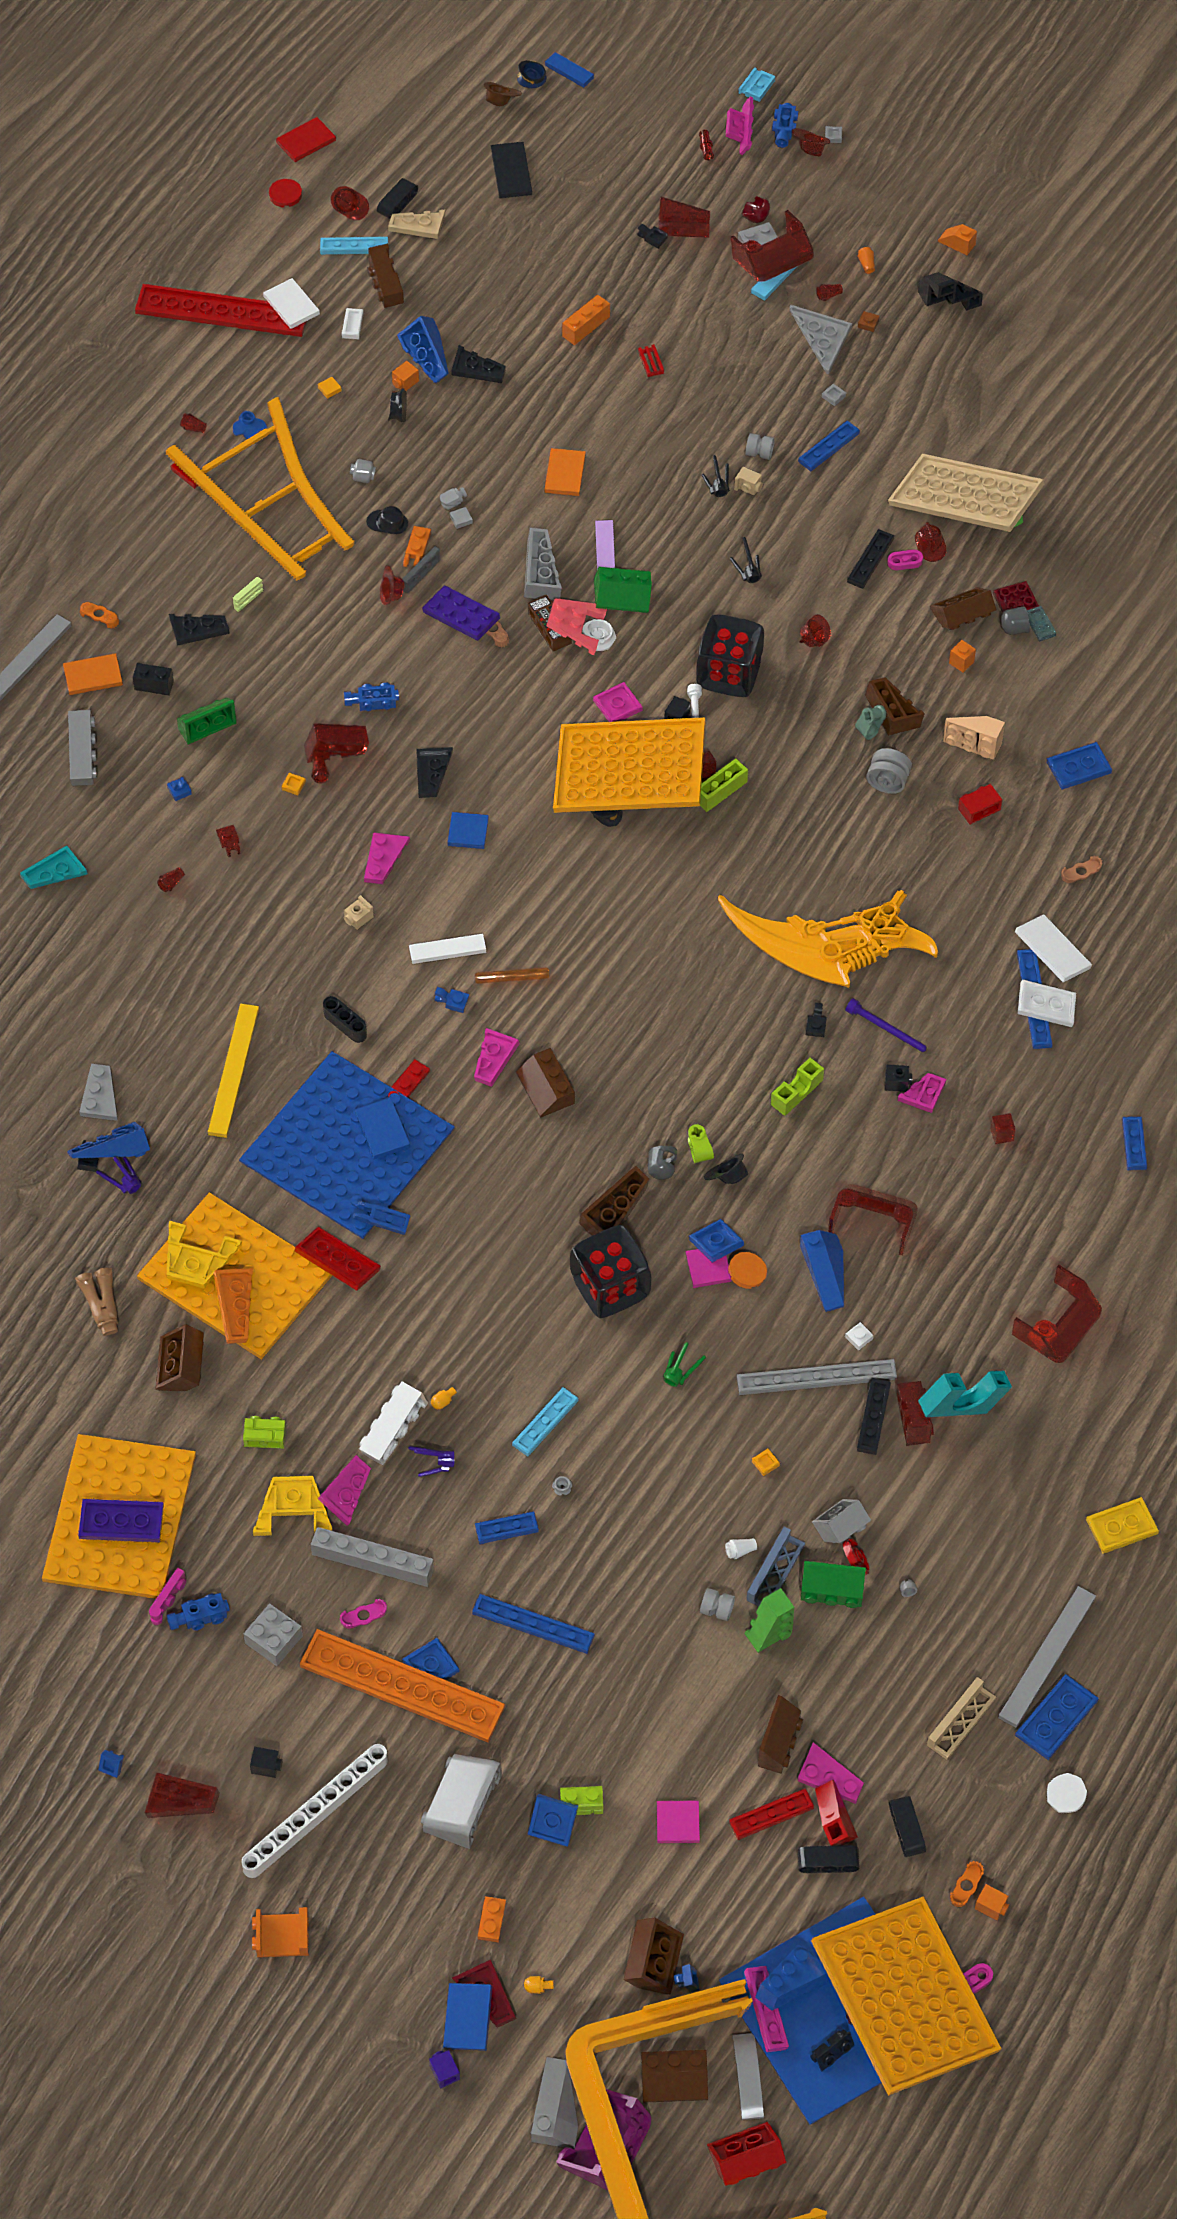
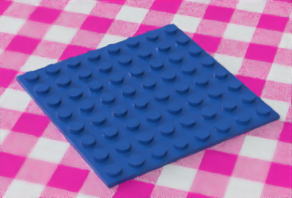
M331 1051L242 1155L239 1162L363 1239L372 1229L373 1225L367 1224L368 1222L357 1221L353 1218V1215L356 1212L370 1215L371 1211H363L357 1208V1202L362 1201L389 1208L455 1129V1126L403 1094L393 1093L389 1098L391 1097L410 1142V1148L374 1159L355 1114V1109L387 1099L388 1094L396 1090Z
M862 1897L719 1979L721 1985L743 1979L746 1980L744 1971L747 1968L766 1966L770 1975L798 1944L820 1960L811 1942L814 1937L875 1915L865 1897ZM830 1978L826 1985L818 1986L812 1989L810 1993L802 1994L793 2001L778 2008L789 2045L786 2050L766 2052L753 2002L742 2016V2019L754 2035L809 2125L882 2083ZM747 1981L745 1985L746 1994L731 1997L730 2000H735L748 1996L749 1999L751 1998ZM844 2029L846 2032L849 2031L855 2046L821 2072L818 2062L815 2063L810 2058L812 2051L823 2043L830 2047L831 2045L827 2040L838 2030L842 2031Z

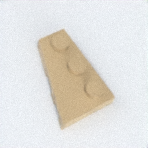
M439 210L438 213L424 211V214H414L413 212L392 214L388 231L438 239L445 217V210Z

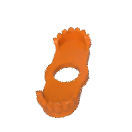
M85 602L80 606V615L82 617L85 615L89 616L94 621L105 623L107 628L111 629L119 625L117 615L107 610L104 606H98L91 602ZM102 610L104 614L101 617H96L94 612Z
M972 1861L967 1864L964 1874L957 1880L953 1893H950V1899L954 1906H964L967 1904L970 1896L976 1892L977 1884L984 1874L983 1865L978 1861ZM968 1880L973 1884V1888L965 1891L961 1888V1882Z

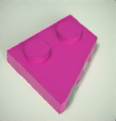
M928 1073L919 1082L911 1085L910 1089L904 1094H899L898 1101L932 1113L945 1087L946 1079Z

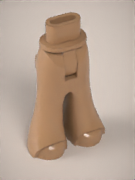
M101 1268L95 1272V1277L102 1300L97 1295L92 1273L80 1274L75 1280L88 1301L98 1329L102 1330L103 1336H108L118 1332L117 1309L113 1296L112 1268Z

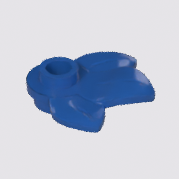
M250 411L242 412L239 420L233 424V434L235 436L243 434L246 439H249L263 429H267L266 423L262 419L256 418Z

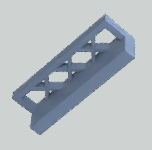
M783 1527L747 1592L748 1602L760 1606L762 1601L757 1599L759 1594L768 1592L770 1595L772 1590L775 1592L782 1588L805 1546V1542L791 1536V1529ZM788 1542L799 1546L795 1552L787 1553L786 1546ZM786 1559L788 1567L778 1570L777 1562ZM777 1575L779 1583L769 1586L768 1578Z

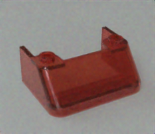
M789 210L785 211L787 233L763 245L754 240H749L742 244L734 235L731 236L733 259L757 281H767L814 257L813 247L802 222Z
M849 1184L838 1193L829 1218L828 1232L833 1233L842 1206H856L894 1217L898 1223L906 1225L901 1237L899 1255L903 1256L917 1216V1205L912 1201L858 1185Z
M1058 1265L1054 1283L1067 1290L1070 1295L1076 1298L1056 1324L1048 1320H1040L1034 1327H1031L1016 1317L1014 1319L1012 1335L1053 1362L1062 1363L1100 1318L1102 1307L1083 1279Z

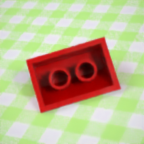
M768 2122L707 2144L718 2175L725 2186L737 2184L740 2180L758 2176L761 2172L776 2169L786 2163L781 2141Z

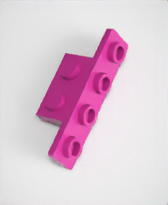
M751 96L744 103L742 112L732 108L727 112L726 137L740 142V155L749 151L752 145L751 135L753 129L751 127L754 119L752 116L754 104L753 97Z

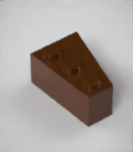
M388 243L368 248L369 267H367L369 277L373 278L372 285L374 290L377 289L378 301H382L384 308L403 304V290L397 272L395 273L392 265L394 264L393 258H389Z
M884 677L869 681L865 696L872 708L877 705H882L885 708L886 718L882 726L888 736L920 728L925 713L922 710L918 711L912 705L913 702L910 699L906 700L900 694L901 691Z

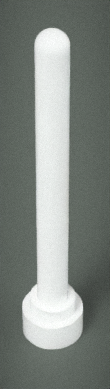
M691 684L687 687V695L691 699L692 718H699L698 699L702 695V687L699 684Z

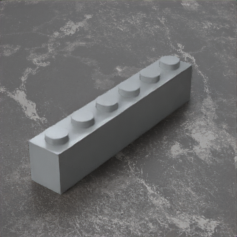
M317 1527L311 1542V1551L314 1556L428 1587L434 1571V1561L432 1558Z

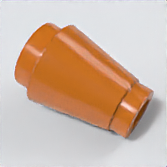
M870 247L861 248L858 251L857 257L865 273H873L875 271L874 251Z

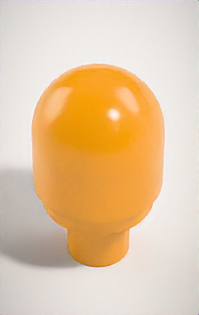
M451 1387L447 1391L442 1390L436 1393L431 1398L432 1407L437 1410L446 1407L452 1401L451 1397L457 1394L456 1390Z
M530 1976L524 1981V1988L528 1993L541 1994L545 1992V1989H554V1981H545V1978L541 1976Z

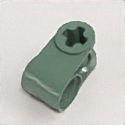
M877 705L872 709L869 707L863 709L855 727L865 739L870 740L877 735L881 724L886 718L885 708L882 705Z

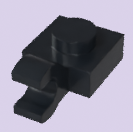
M644 224L638 227L640 231L637 235L645 238V242L658 249L668 238V233L655 226L652 229Z
M815 1002L814 1016L808 1015L807 1036H825L827 1017H821L823 1003Z

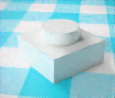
M861 1322L845 1334V1338L858 1351L873 1340L874 1336Z

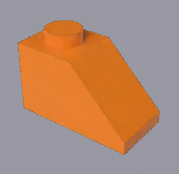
M961 224L946 229L938 239V242L968 255L976 245L977 231Z

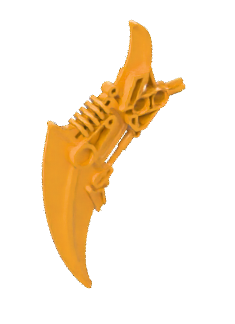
M897 890L890 902L863 910V912H854L851 916L829 923L824 921L815 922L814 920L805 921L797 915L787 917L786 921L788 923L772 921L747 913L734 906L724 896H718V902L726 915L757 947L782 964L824 982L849 988L850 980L848 974L850 971L855 972L861 969V967L864 968L866 965L869 966L872 963H876V957L878 956L888 957L889 950L912 948L928 953L935 958L938 956L936 943L930 936L909 927L898 917L901 911L900 906L907 897V894H904L902 890ZM852 922L858 924L825 932L826 928L840 924L844 925Z

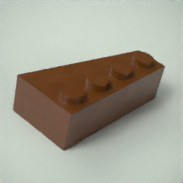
M637 1166L633 1167L581 1213L579 1224L592 1236L608 1228L623 1225L646 1191L649 1178Z

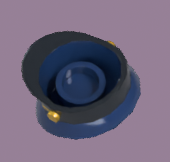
M529 60L519 63L517 81L520 85L526 88H538L546 82V70L543 65Z

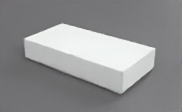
M346 308L342 338L359 340L364 314L363 309Z

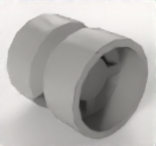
M750 433L745 454L756 457L759 454L762 459L770 460L774 447V437L764 436L761 438L759 434Z
M707 1588L702 1600L700 1613L708 1616L715 1614L716 1618L728 1622L734 1606L735 1596L726 1593L720 1595L719 1591Z

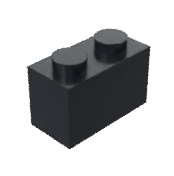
M142 663L136 664L133 674L134 690L170 696L174 682L172 668Z

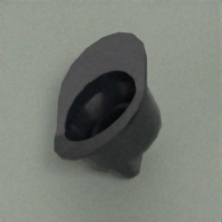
M394 506L373 511L366 520L368 527L377 532L400 534L406 531L408 527L407 518L399 508Z
M740 1153L728 1161L711 1168L704 1175V1179L713 1180L718 1178L726 1184H735L748 1175V1170L742 1162L744 1154Z

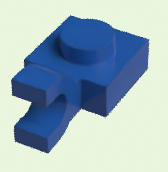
M437 987L435 991L434 1001L446 1003L445 1008L464 1013L469 1000V994L451 989L450 993H447L446 990Z

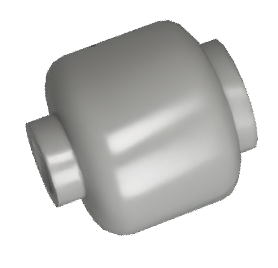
M357 459L355 464H351L350 474H353L354 481L368 484L370 480L374 479L376 467L373 466L371 461Z

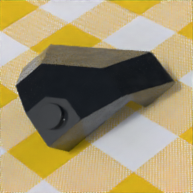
M937 272L924 276L919 280L918 293L926 306L948 299L952 304L961 302L966 311L982 306L983 293L944 274Z

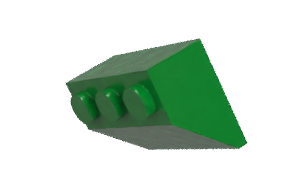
M598 567L594 578L596 608L648 613L652 588L651 572Z
M229 698L216 700L212 704L200 707L191 713L177 718L178 730L186 743L189 745L237 724L234 701Z
M804 1561L801 1600L811 1604L820 1602L829 1606L862 1607L866 1568Z

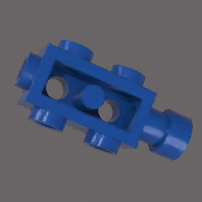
M790 103L779 104V109H775L774 119H777V121H773L772 131H775V144L781 148L787 147L789 140L792 139V133H796L797 123H794V121H798V111H795L796 106H792Z
M382 683L380 686L364 684L358 688V693L344 692L345 706L359 704L360 711L396 708L399 692L394 689V685L389 683Z
M221 1593L208 1594L198 1600H188L185 1604H181V1613L175 1614L174 1612L166 1616L170 1630L178 1629L180 1625L186 1624L187 1629L200 1630L207 1623L212 1622L214 1625L222 1623L224 1618H227V1612L230 1610L227 1600H223Z

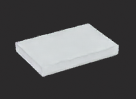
M293 278L263 292L264 298L290 329L320 315L319 309Z
M1022 980L1020 983L1018 1014L1072 1027L1074 1024L1076 993Z

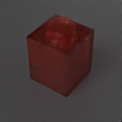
M1011 1113L992 1116L990 1129L995 1144L1014 1141L1016 1129Z

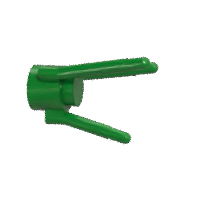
M685 1342L674 1366H672L675 1352H671L666 1371L663 1375V1380L670 1386L677 1387L678 1384L683 1385L689 1375L706 1358L703 1355L682 1375L683 1371L678 1367L689 1345L688 1342Z

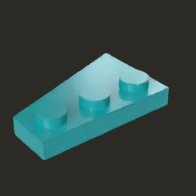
M68 846L63 847L20 872L21 878L30 889L88 874L86 868Z

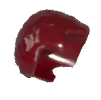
M756 196L754 202H746L742 215L753 223H761L769 215L770 203L767 199Z

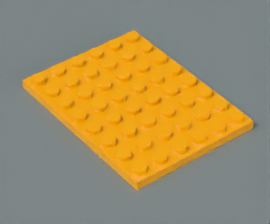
M705 717L561 724L553 802L554 813L700 806L706 728Z
M210 1192L182 1223L186 1225L187 1230L181 1243L218 1253L225 1236L242 1241L240 1249L221 1270L253 1268L248 1340L246 1343L236 1344L261 1360L333 1276L294 1252L295 1247ZM167 1240L138 1273L137 1279L225 1336L214 1278L205 1288L168 1279Z
M78 1434L42 1581L156 1599L166 1585L196 1458V1451ZM82 1499L163 1502L164 1510L160 1542L79 1539Z
M924 1897L816 1936L811 1940L888 2096L998 2053L1001 2050Z

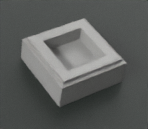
M826 126L825 143H842V127Z
M832 384L822 393V398L833 406H836L846 397V392L835 384Z
M466 507L450 512V518L456 529L473 524V519Z

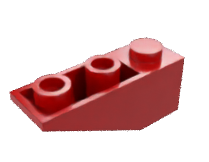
M831 1780L816 1788L821 1822L830 1846H843L858 1838L835 1781Z

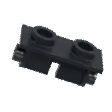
M844 2029L842 2031L838 2030L827 2040L831 2045L830 2047L823 2043L812 2051L810 2058L813 2062H818L821 2072L855 2046L849 2031L846 2032Z

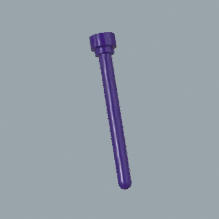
M852 998L848 1003L845 1011L849 1014H859L921 1052L926 1051L927 1047L863 1009L860 1002Z

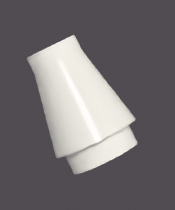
M754 1538L732 1539L725 1544L726 1553L730 1559H738L757 1550V1543Z

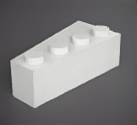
M404 1382L395 1386L390 1401L383 1405L381 1415L371 1424V1431L368 1436H364L360 1442L361 1447L359 1449L364 1455L381 1465L386 1462L398 1445L396 1440L405 1436L408 1432V1424L412 1421L415 1422L419 1417V1409L421 1407L425 1409L428 1405V1401L422 1392Z

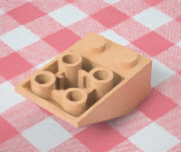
M989 716L946 718L943 742L994 760L1002 745L1005 722Z

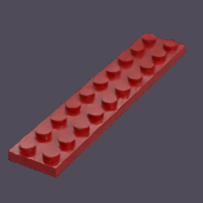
M142 284L135 307V314L297 337L303 336L306 322L290 329L268 301Z

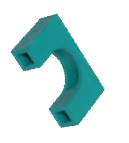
M989 1371L969 1390L966 1389L959 1373H946L918 1401L926 1417L987 1414L1012 1386L1005 1371Z

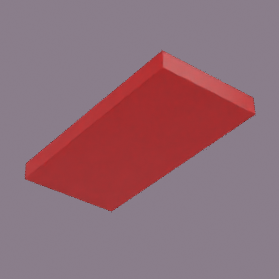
M317 1227L295 1246L294 1252L356 1291L378 1273L381 1267L320 1227Z

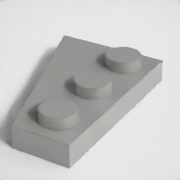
M91 1064L79 1112L80 1116L118 1121L110 1066Z

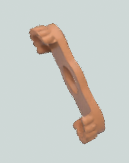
M497 621L494 625L498 627V630L495 632L488 630L486 634L492 637L495 641V646L502 648L509 644V637L502 628V625Z
M1091 856L1089 861L1077 863L1072 868L1066 869L1064 867L1061 871L1062 880L1066 883H1073L1086 879L1101 869L1102 860L1098 856ZM1081 867L1087 872L1084 875H1079L1076 869Z

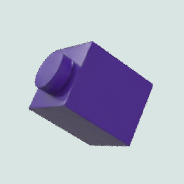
M449 2050L445 2052L439 2051L432 2055V2058L429 2059V2064L440 2089L460 2080V2073Z

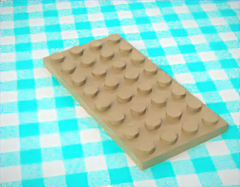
M922 454L888 499L890 506L1011 532L1044 486V481L1040 478Z

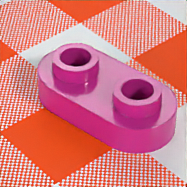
M918 550L893 552L888 556L887 564L892 570L918 568L922 565L923 554Z
M977 1964L963 1973L973 1994L989 1985L992 1981L993 1971L987 1964ZM983 1973L985 1974L986 1978L980 1979L978 1977V1974Z

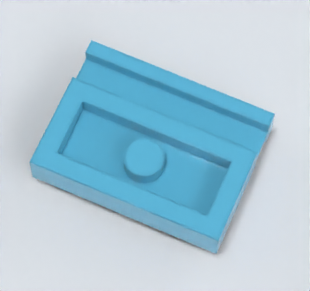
M754 67L740 86L739 94L743 93L746 97L751 96L753 100L760 102L775 82V76L762 70L758 71Z

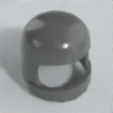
M1025 606L1008 609L1003 612L1001 625L1004 632L1008 635L1030 633L1029 617Z
M657 1146L649 1150L647 1167L649 1174L653 1178L665 1180L672 1177L675 1172V1166L671 1163L677 1159V1149L672 1146ZM668 1151L673 1154L671 1158L663 1159L664 1152Z

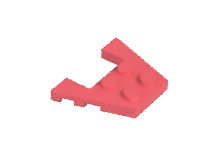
M555 598L546 626L565 638L567 636L570 637L577 646H584L589 649L588 653L594 655L599 640L582 634L586 615L604 620L607 609L596 608L595 603Z

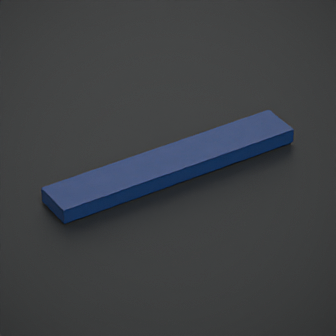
M1031 949L1017 950L1021 981L1026 980L1042 984L1037 955ZM1028 1017L1033 1049L1052 1048L1049 1022Z
M479 1594L472 1611L473 1615L588 1654L595 1637V1633Z

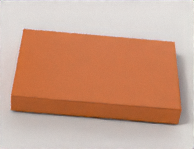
M551 448L544 489L545 493L580 495L586 451Z
M116 653L63 663L69 695L123 685Z

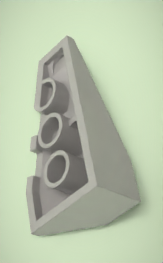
M547 2057L534 2115L531 2142L574 2149L578 2122L569 2069L566 2060Z

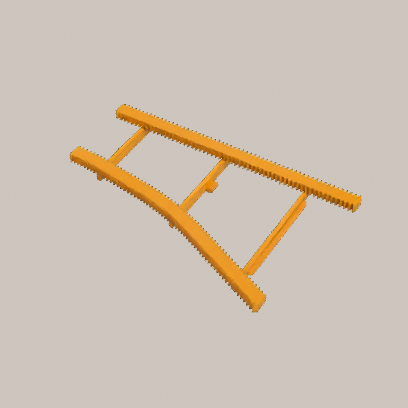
M275 397L267 402L274 426L269 429H263L204 465L201 470L176 445L167 448L166 455L175 464L177 463V466L185 474H188L198 487L201 486V489L214 499L220 508L225 510L234 521L236 520V523L244 531H247L253 540H256L264 550H267V553L269 552V555L278 561L284 570H287L293 578H296V581L306 576V570L297 562H303L322 550V546L334 539L337 544L344 548V551L354 546V540L341 528L338 521L336 522V519L327 510L319 496L315 494L313 487H311L309 480H307L297 457L279 397ZM276 431L285 464L294 482L267 499H261L255 503L254 507L244 512L205 473ZM298 488L305 503L316 514L317 519L321 521V524H323L329 534L291 557L251 517Z

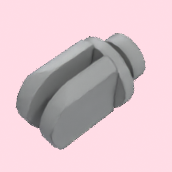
M463 487L459 489L460 491L457 488H452L440 495L441 504L444 509L450 510L463 502L462 497H467Z

